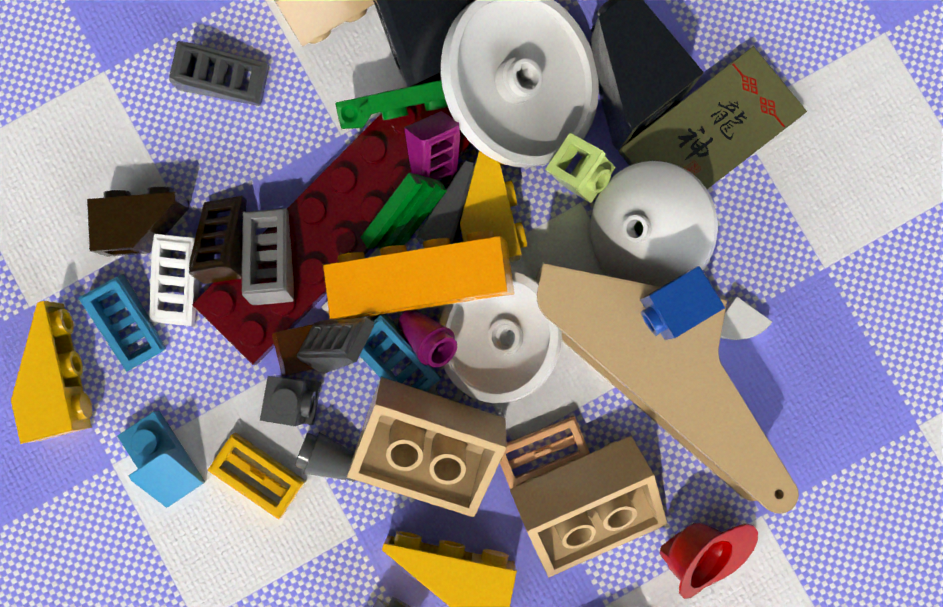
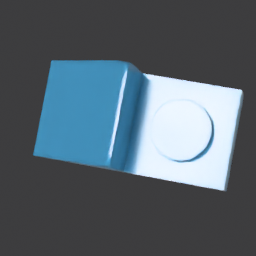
M153 411L117 435L138 468L128 475L130 480L166 508L205 483V480L160 411Z

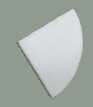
M733 297L726 306L720 338L730 340L748 339L762 333L771 325L772 321L739 297Z

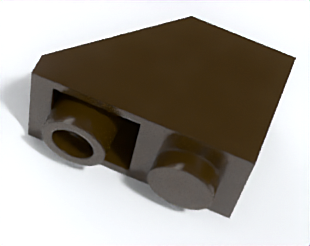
M150 187L146 189L147 194L131 195L130 191L110 190L103 192L104 198L87 199L90 252L107 257L150 253L152 251L154 234L166 235L189 209V200L174 192V189L171 187Z

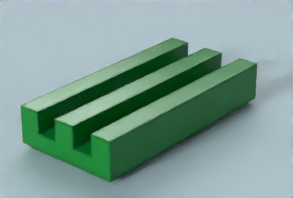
M408 173L361 236L366 247L374 249L377 245L381 249L389 246L405 245L444 196L447 189L440 180Z

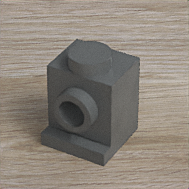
M281 375L268 376L260 421L289 426L301 424L314 425L321 382L287 376L282 377Z

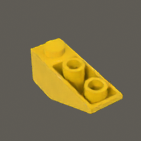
M479 151L460 222L463 242L467 241V234L479 231H494V237L500 236L508 242L510 262L520 260L522 255L521 248L527 247V241L522 222L514 223L511 207L517 206L512 180L504 182L501 165L505 164L497 162Z
M40 301L37 302L11 397L20 444L42 441L92 428L90 422L93 412L92 404L88 395L83 391L80 377L83 373V364L79 354L74 351L71 337L74 329L73 320L62 303Z
M397 531L395 536L388 535L386 537L382 551L449 607H510L517 570L515 561L508 560V554L491 549H483L482 555L465 551V545L448 540H440L439 546L421 542L422 536L404 531Z

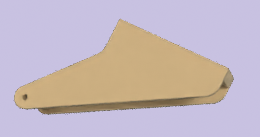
M542 264L536 276V282H538L537 304L541 313L562 331V341L742 498L749 501H758L767 510L778 514L789 512L794 508L798 501L797 486L719 359L718 350L727 300L720 299L725 309L680 336L664 340L661 333L655 336L650 331L641 315V311L645 307L640 299L660 287Z

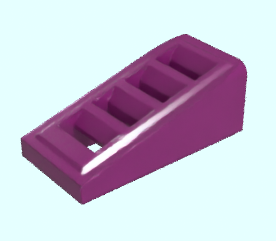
M440 111L406 126L404 129L411 173L440 180L447 189L457 173L460 129L459 122L443 111ZM439 155V158L431 161L432 158ZM437 168H440V169H441V170H439V171H437V172H434V173L430 174L431 171H433V170H435V169H437Z

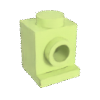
M569 133L545 170L566 189L592 203L595 197L606 188L611 174L616 167L605 157L606 153L603 150ZM578 152L582 158L572 173L569 174L565 169Z

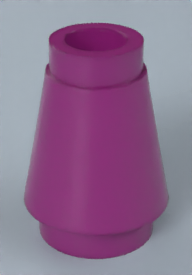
M417 309L405 311L400 316L398 327L402 330V333L422 364L441 367L454 357L457 351V341L451 329L424 315Z

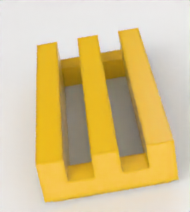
M233 433L207 470L277 519L282 518L287 511L286 509L306 482L299 475L237 433ZM236 447L291 485L290 488H285L232 450ZM227 460L281 497L280 503H276L222 466Z

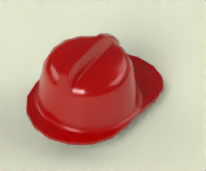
M693 523L664 543L660 548V555L672 573L680 580L679 594L684 599L692 598L704 588L735 572L747 561L754 551L758 541V531L751 524H741L722 532L703 523Z

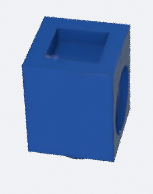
M700 266L685 272L640 299L645 307L641 311L644 322L655 336L661 333L664 340L680 336L725 309V306Z

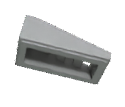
M286 208L243 212L242 295L252 305L294 301L289 212ZM277 227V233L256 235V229ZM277 245V250L257 251L258 246ZM277 263V268H258V264ZM277 281V282H274V283H262V284H260V282Z

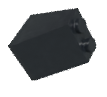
M373 0L398 71L407 87L441 72L442 49L448 30L458 14L475 0Z
M644 0L606 1L597 11L598 19L591 29L592 36L589 45L592 49L598 75L599 95L613 146L618 151L680 103L704 73Z

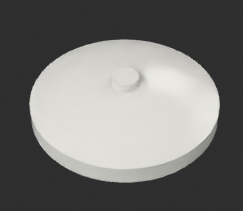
M475 0L458 14L449 28L441 56L443 92L453 119L459 122V129L479 151L502 164L528 168L550 163L569 133L581 139L585 138L596 114L599 94L598 75L592 49L585 34L575 19L559 3L554 0Z

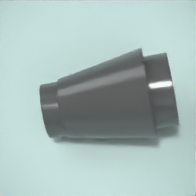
M307 432L294 466L304 469L303 474L341 480L347 479L355 482V480L347 478L354 452L320 432L317 436Z

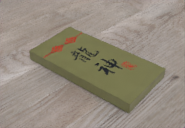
M753 46L620 148L619 154L629 166L646 161H662L678 165L694 174L706 189H709L807 111Z

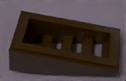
M243 195L208 201L203 204L190 257L189 275L204 284L242 278L243 212H246L247 199ZM230 211L229 216L217 217L219 212ZM227 225V229L216 231V226ZM224 239L223 244L215 245V240ZM221 253L220 258L215 259V254Z

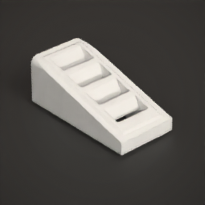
M154 234L151 255L149 322L195 326L197 309L192 304L198 299L200 281L189 275V263L195 238ZM171 250L186 252L185 260L170 258ZM169 268L185 269V277L168 276ZM166 286L184 287V295L166 293ZM164 302L184 304L183 312L163 310Z

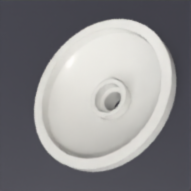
M662 161L636 163L615 174L610 179L606 188L599 193L592 210L590 222V236L594 253L601 267L610 277L658 287L664 286L697 266H700L703 271L713 254L718 233V219L714 202L703 183L688 170ZM637 221H640L643 225V233L640 237L634 231Z
M512 271L514 295L447 304L439 321L440 324L453 331L457 341V351L454 357L447 364L443 365V368L451 381L462 392L483 402L507 403L528 396L538 389L549 377L560 353L562 331L548 320L538 307V282L515 271ZM513 331L515 334V341L512 345L509 346L507 343V335L509 334V332Z

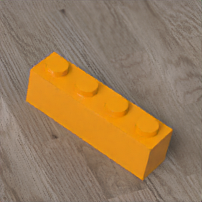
M479 231L467 234L466 242L450 244L449 238H437L424 241V249L407 251V246L396 245L381 248V256L365 258L362 252L339 255L338 263L323 265L330 319L362 318L514 295L508 242L500 236L494 237V231Z

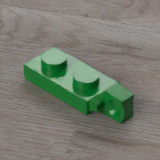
M442 80L335 103L341 129L363 128L371 115L381 112L383 120L409 115L407 107L424 103L426 111L448 107L443 92Z

